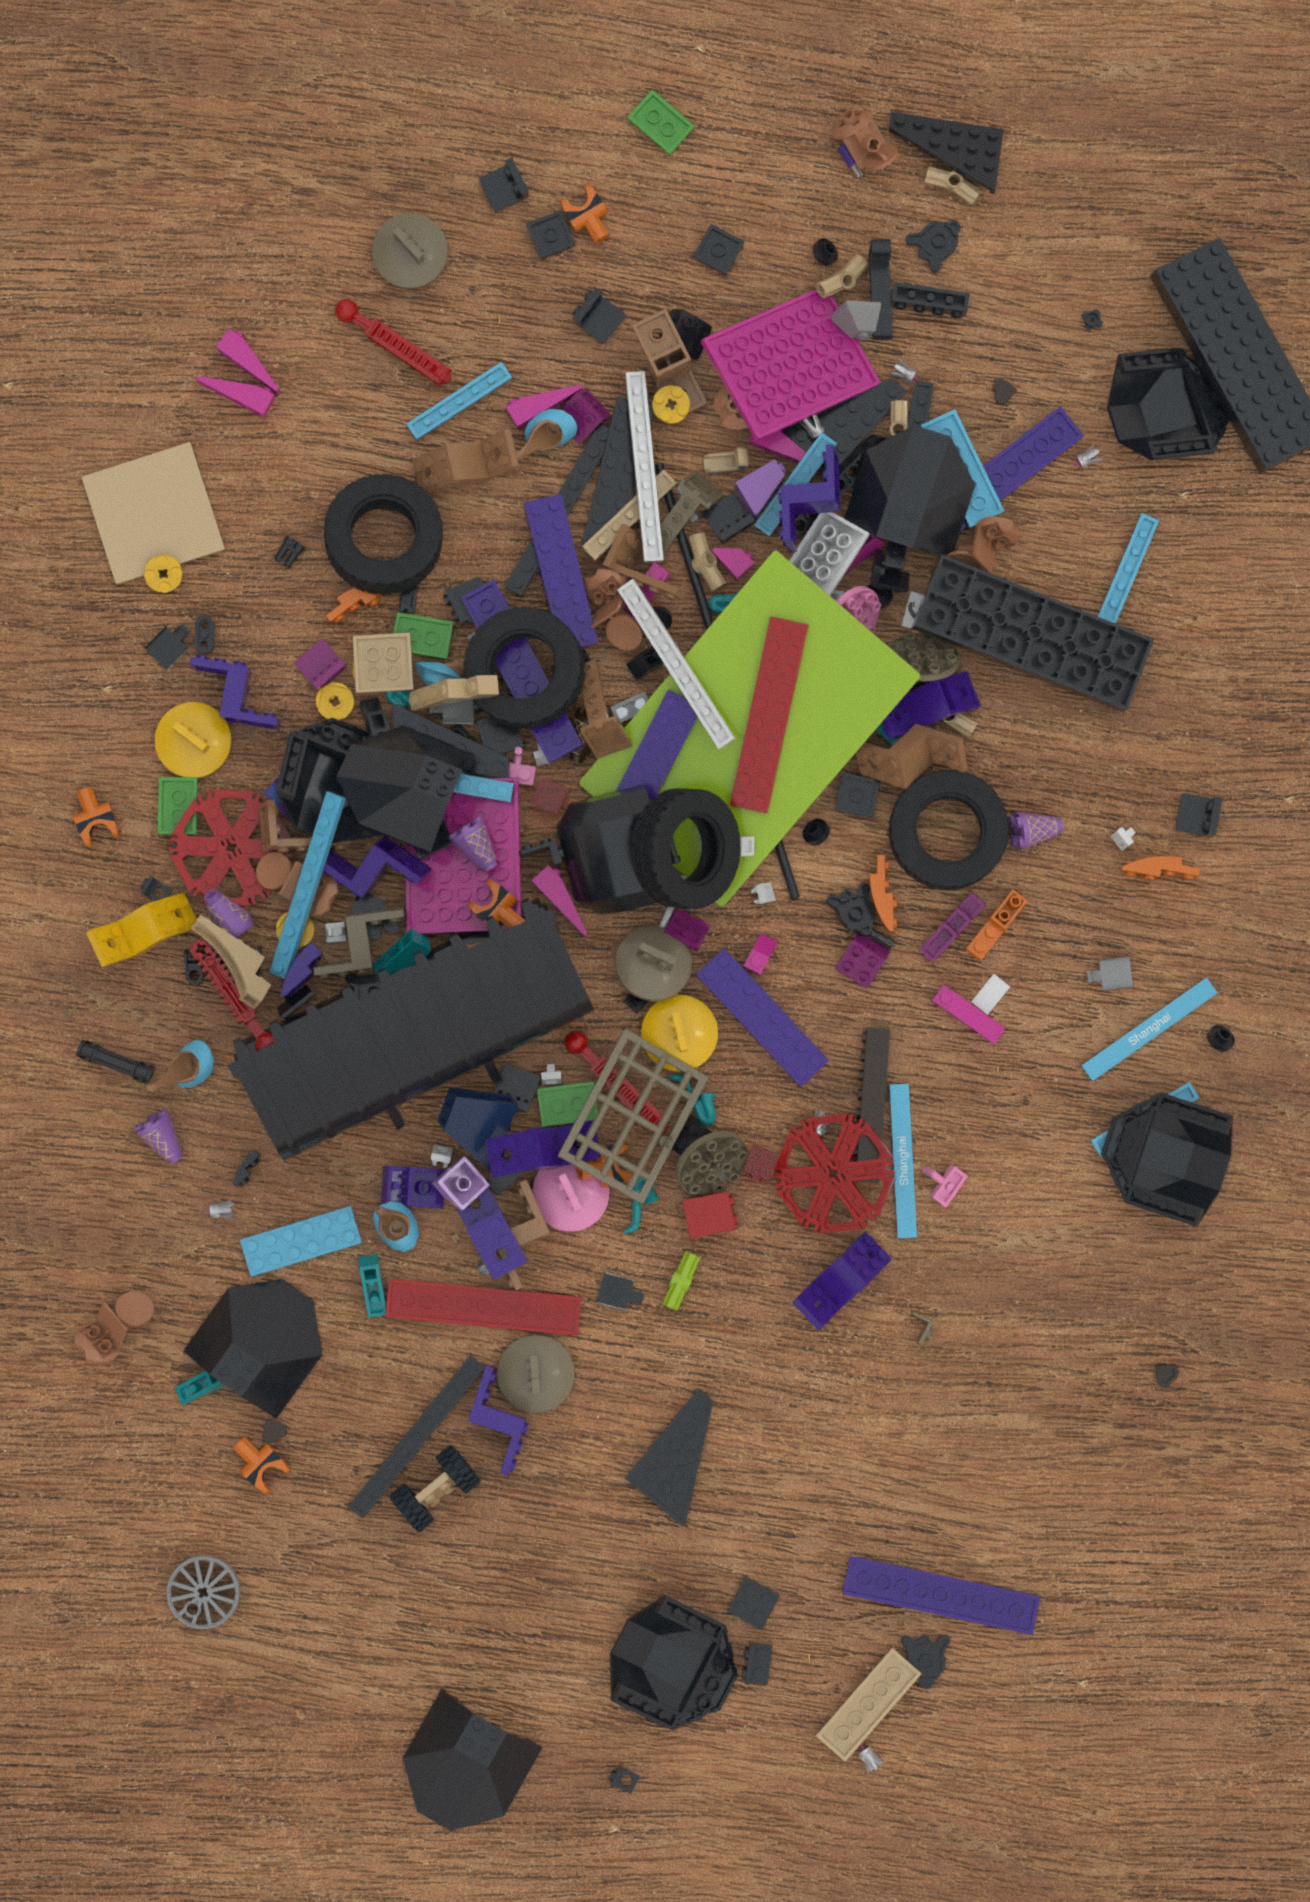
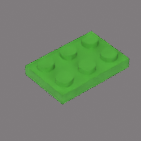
M653 90L648 93L627 117V120L669 156L695 128L691 122Z
M397 612L393 633L411 634L412 654L447 660L454 622Z
M159 777L158 835H171L193 799L195 798V801H198L197 777ZM197 812L192 815L184 828L186 835H197Z
M594 1081L537 1089L542 1127L575 1123L595 1085ZM597 1099L585 1121L594 1120L598 1113Z

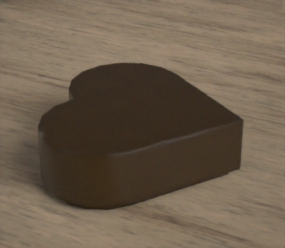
M1004 379L996 380L993 386L996 392L994 399L998 404L1008 402L1017 391L1016 388Z
M1155 1365L1156 1381L1161 1387L1170 1386L1172 1380L1179 1375V1370L1174 1365Z
M266 1420L263 1432V1439L266 1443H274L278 1438L286 1435L287 1428L283 1423Z

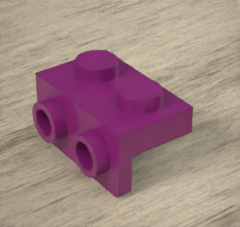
M676 909L664 933L697 952L710 925L701 919H696L689 915L686 911Z

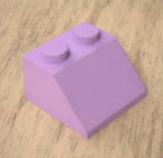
M465 1156L459 1157L432 1182L441 1195L461 1211L490 1186Z

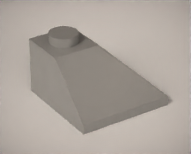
M846 300L831 315V320L850 338L867 340L876 331L881 302Z

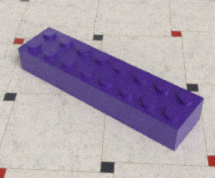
M562 494L525 502L523 509L549 613L567 625L575 635L581 648L596 645L598 643L595 628L591 627L593 620Z
M725 948L696 973V977L799 1087H802L829 1061Z

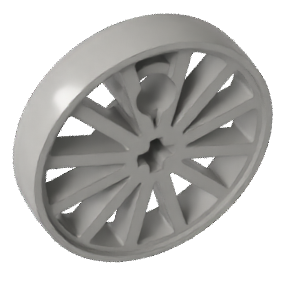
M196 1555L184 1560L172 1572L167 1585V1601L172 1613L180 1622L195 1629H211L225 1623L235 1613L241 1598V1585L235 1570L226 1561L213 1555ZM200 1560L210 1561L205 1581L201 1572ZM192 1562L195 1563L198 1581L192 1577L184 1566ZM215 1563L225 1568L221 1574L209 1583ZM181 1571L194 1586L175 1581L177 1573ZM227 1573L230 1574L234 1582L213 1587ZM172 1585L193 1592L172 1597ZM206 1587L208 1595L201 1596L200 1589ZM235 1588V1599L219 1595L215 1592ZM195 1597L188 1601L184 1608L178 1612L174 1601ZM214 1598L233 1604L230 1611L226 1613L216 1603ZM192 1603L198 1606L196 1614L189 1612L188 1607ZM209 1603L223 1617L215 1623L212 1621ZM202 1604H204L208 1624H197L198 1616L203 1611ZM185 1613L188 1617L193 1618L192 1622L185 1619L182 1615Z

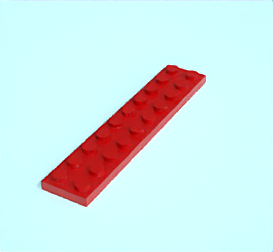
M770 616L732 791L731 806L768 813L807 636L808 624Z
M389 1278L385 1317L578 1336L581 1297Z

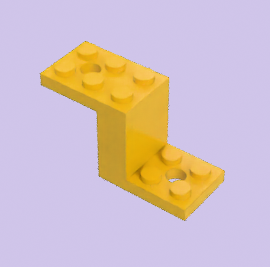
M183 892L147 903L119 921L91 929L86 934L101 966L105 967L140 956L171 937L193 931L191 926L197 918Z

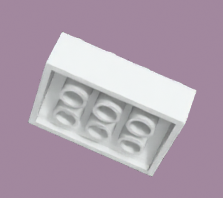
M833 512L819 513L797 548V552L790 559V562L831 596L870 533Z

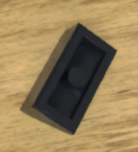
M304 985L279 1005L277 1010L284 1019H287L311 1000L315 994L307 985Z

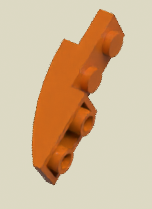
M354 587L337 597L340 605L328 613L326 617L331 624L334 622L337 624L345 618L346 613L356 611L361 606V602L366 607H373L381 601L379 598L383 595L371 594L367 591L363 592Z
M877 855L876 874H869L870 893L881 923L888 933H892L893 928H897V917H893V909L897 908V899L893 897V893H885V890H889V879L885 878V871L889 869L888 859H885V855Z
M1156 856L1121 867L1120 872H1124V876L1127 877L1141 875L1144 876L1143 879L1155 881V878H1159L1161 871L1166 876L1175 877V874L1183 875V879L1194 880V877L1197 878L1199 876L1200 868L1182 865L1183 857Z
M1012 889L965 951L980 962L1028 901Z

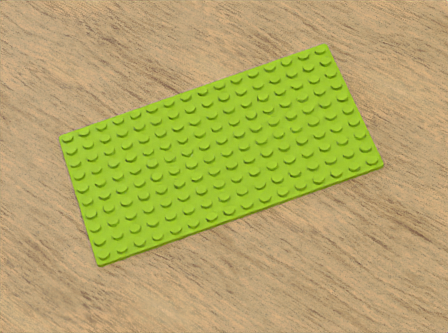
M778 551L772 552L684 657L736 739L722 749H718L697 717L659 793L673 788L710 791L719 796L729 806L728 808L731 809L737 822L740 836H755L754 855L740 856L733 882L724 895L715 901L720 907L726 905L921 676L918 671ZM770 616L808 624L809 626L768 813H762L731 806L730 801ZM669 674L624 728L631 739L632 747L600 757L580 780V785L593 797L617 790L668 689L685 697L671 674ZM687 818L677 827L673 835L677 855H680L681 862L673 864V866L684 876L689 877L699 863L702 842L697 826L691 819Z

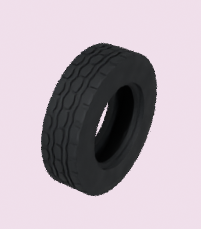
M392 474L364 476L345 486L344 490L342 489L335 496V499L332 500L324 523L325 549L332 567L335 568V572L341 578L343 577L344 581L349 585L355 586L356 589L376 595L401 593L406 589L409 590L415 587L417 583H421L427 578V574L432 572L435 564L438 562L443 539L441 515L432 497L428 496V492L410 479L407 480L405 477L393 476ZM381 508L392 509L408 518L414 527L416 536L407 552L392 560H375L367 557L357 549L351 537L352 529L357 520L371 510Z
M532 607L509 608L507 611L503 610L496 613L495 616L488 618L484 621L483 625L478 627L475 635H472L464 656V677L468 679L476 675H494L495 662L499 653L507 644L514 640L534 638L546 643L554 655L555 671L551 682L542 692L529 698H515L503 693L498 687L499 695L490 698L474 699L487 715L501 724L519 729L542 727L548 725L547 723L549 722L552 723L559 719L577 700L585 678L583 651L572 631L553 614Z
M958 770L934 771L916 779L900 795L894 805L889 821V841L893 855L897 859L896 861L905 870L904 872L915 879V881L934 889L956 890L979 882L998 864L1008 841V817L1000 797L981 778L979 779L973 774L963 773ZM953 799L960 801L971 808L979 821L980 838L977 847L970 855L957 861L936 859L928 854L919 842L917 836L919 815L926 806L937 800Z
M669 789L659 793L653 800H650L638 817L639 819L636 822L632 837V864L642 889L658 904L685 909L705 908L721 898L733 882L740 861V833L731 809L716 794L701 789ZM689 818L699 830L702 852L694 872L689 877L683 879L676 872L672 863L671 842L677 827L685 819Z

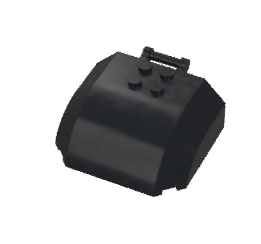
M644 784L570 803L563 817L556 825L574 899L598 914L623 912L657 903L645 893L639 884L631 856L632 837L636 822L642 810L650 802ZM672 838L671 859L672 863L676 864L681 862L680 855H677L674 839Z

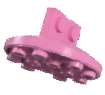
M865 586L854 587L845 592L836 602L872 633H875V625L881 608L877 594Z
M574 1165L551 1170H540L533 1183L532 1192L545 1222L558 1230L580 1231L586 1229L601 1218L608 1205L609 1187L602 1188L601 1182L597 1178L580 1180L577 1177L576 1166Z

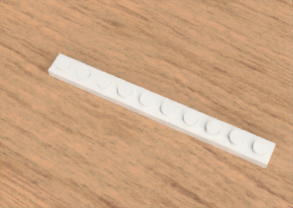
M645 371L626 372L625 380L644 563L659 562L664 559Z
M635 579L630 580L617 589L717 748L722 749L734 741L736 738Z

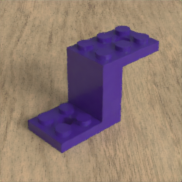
M826 445V452H823V463H826V470H823L824 482L781 486V492L778 493L779 504L782 505V511H779V520L783 526V529L779 531L780 540L783 541V546H786L789 552H797L795 515L841 511L839 456L834 445Z
M196 655V658L191 657L190 666L193 670L227 675L220 710L221 719L227 722L280 730L281 722L275 714L264 713V715H258L254 710L245 709L251 671L244 662L234 661V664H231L221 658H215V661L203 655Z
M966 671L950 675L944 679L930 681L908 692L883 720L882 725L888 739L903 736L915 724L930 727L955 714L975 710L981 707V704Z
M384 836L373 845L359 868H356L337 853L330 850L323 873L335 878L338 884L345 885L355 896L363 898L374 889L388 866L394 871L401 872L408 881L416 884L422 881L432 868L387 836Z
M593 1120L585 1121L579 1133L586 1136ZM574 1124L559 1128H534L486 1139L492 1178L528 1170H551L572 1165L557 1155ZM596 1131L592 1141L599 1144ZM576 1140L568 1152L574 1156L579 1149L575 1144ZM588 1147L582 1161L600 1159L601 1154ZM507 1149L511 1152L509 1160H506L504 1157Z
M487 1187L477 1197L481 1201L479 1208L473 1209L469 1204L463 1211L457 1207L456 1209L491 1277L495 1280L528 1261L491 1190ZM499 1248H504L507 1251V1256L503 1260L496 1257V1251Z
M865 1231L841 1256L819 1274L792 1303L819 1331L846 1303L866 1287L892 1259Z
M487 1364L468 1421L512 1435L500 1472L501 1474L508 1475L509 1471H514L517 1460H514L515 1453H520L523 1444L520 1438L522 1434H526L529 1423H526L527 1418L483 1404L484 1401H488L491 1390H488L489 1383H494L497 1374L494 1371L495 1367Z

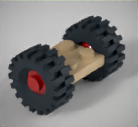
M451 1444L436 1456L437 1461L445 1472L419 1494L415 1495L403 1483L389 1495L393 1504L419 1533L435 1521L427 1508L437 1505L444 1494L448 1495L455 1489L454 1486L456 1484L467 1494L481 1482L471 1466Z

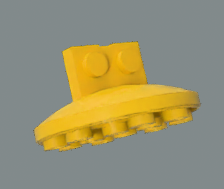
M187 702L173 707L162 717L155 732V748L159 759L168 770L181 777L203 778L214 773L225 763L231 750L232 738L227 721L221 719L220 713L216 709L204 703Z
M675 995L669 999L656 1002L649 1009L642 1023L641 1038L695 1069L705 1063L712 1055L718 1040V1027L713 1013L703 1002L691 996ZM646 1051L651 1060L657 1064L659 1058ZM667 1062L663 1067L670 1071L682 1072Z

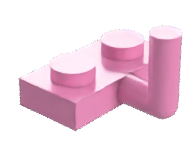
M516 747L514 763H510V777H518L519 784L533 786L536 767L522 765L523 751L521 747Z
M952 1164L943 1177L928 1167L922 1169L923 1174L938 1182L930 1197L946 1208L968 1177Z

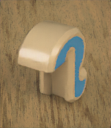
M736 447L735 451L710 453L703 457L705 473L708 475L722 472H739L749 467L748 451L744 447Z

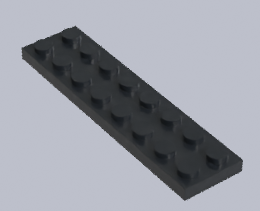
M617 396L582 545L593 537L633 497L636 480L628 400L625 397ZM648 404L649 419L651 422L653 409L652 404Z

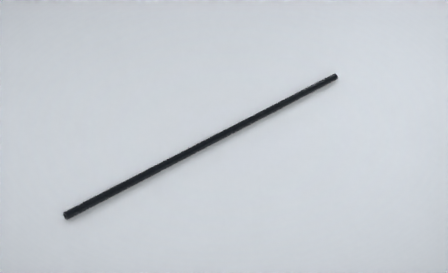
M663 463L654 465L657 475L665 470ZM672 489L664 495L669 513L676 505ZM683 527L677 535V540L707 631L712 625L713 619L699 575L692 567L693 556ZM781 839L775 846V851L790 898L795 899L800 897Z

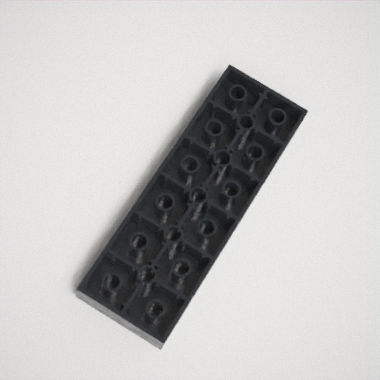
M1220 237L1156 269L1150 275L1154 286L1259 474L1310 449V398Z
M943 554L936 561L911 627L914 630L1120 712L1128 710L1154 641L1150 637Z

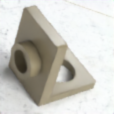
M912 1311V1315L927 1322L917 1342L919 1345H922L924 1340H928L933 1332V1329H931L933 1321Z

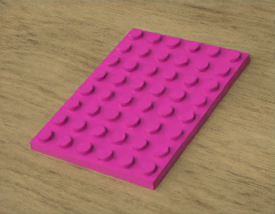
M815 289L700 341L755 441L881 384L857 339L850 338L831 320V315L839 308L832 295L821 298Z
M518 777L489 778L514 783L511 802L453 792L443 817L450 834L456 831L460 833V828L468 823L472 825L471 822L481 816L485 822L497 858L495 861L498 865L484 872L483 869H479L454 844L420 860L432 868V870L418 884L406 879L407 932L411 928L420 934L488 932L487 924L467 905L470 901L479 906H486L491 903L493 892L490 886L486 884L488 879L502 886L518 900L512 909L522 917ZM405 843V850L418 858L414 847ZM499 922V925L502 927L504 931L508 930V928L504 924Z

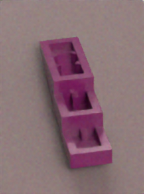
M972 891L924 943L919 951L933 963L986 906V903Z

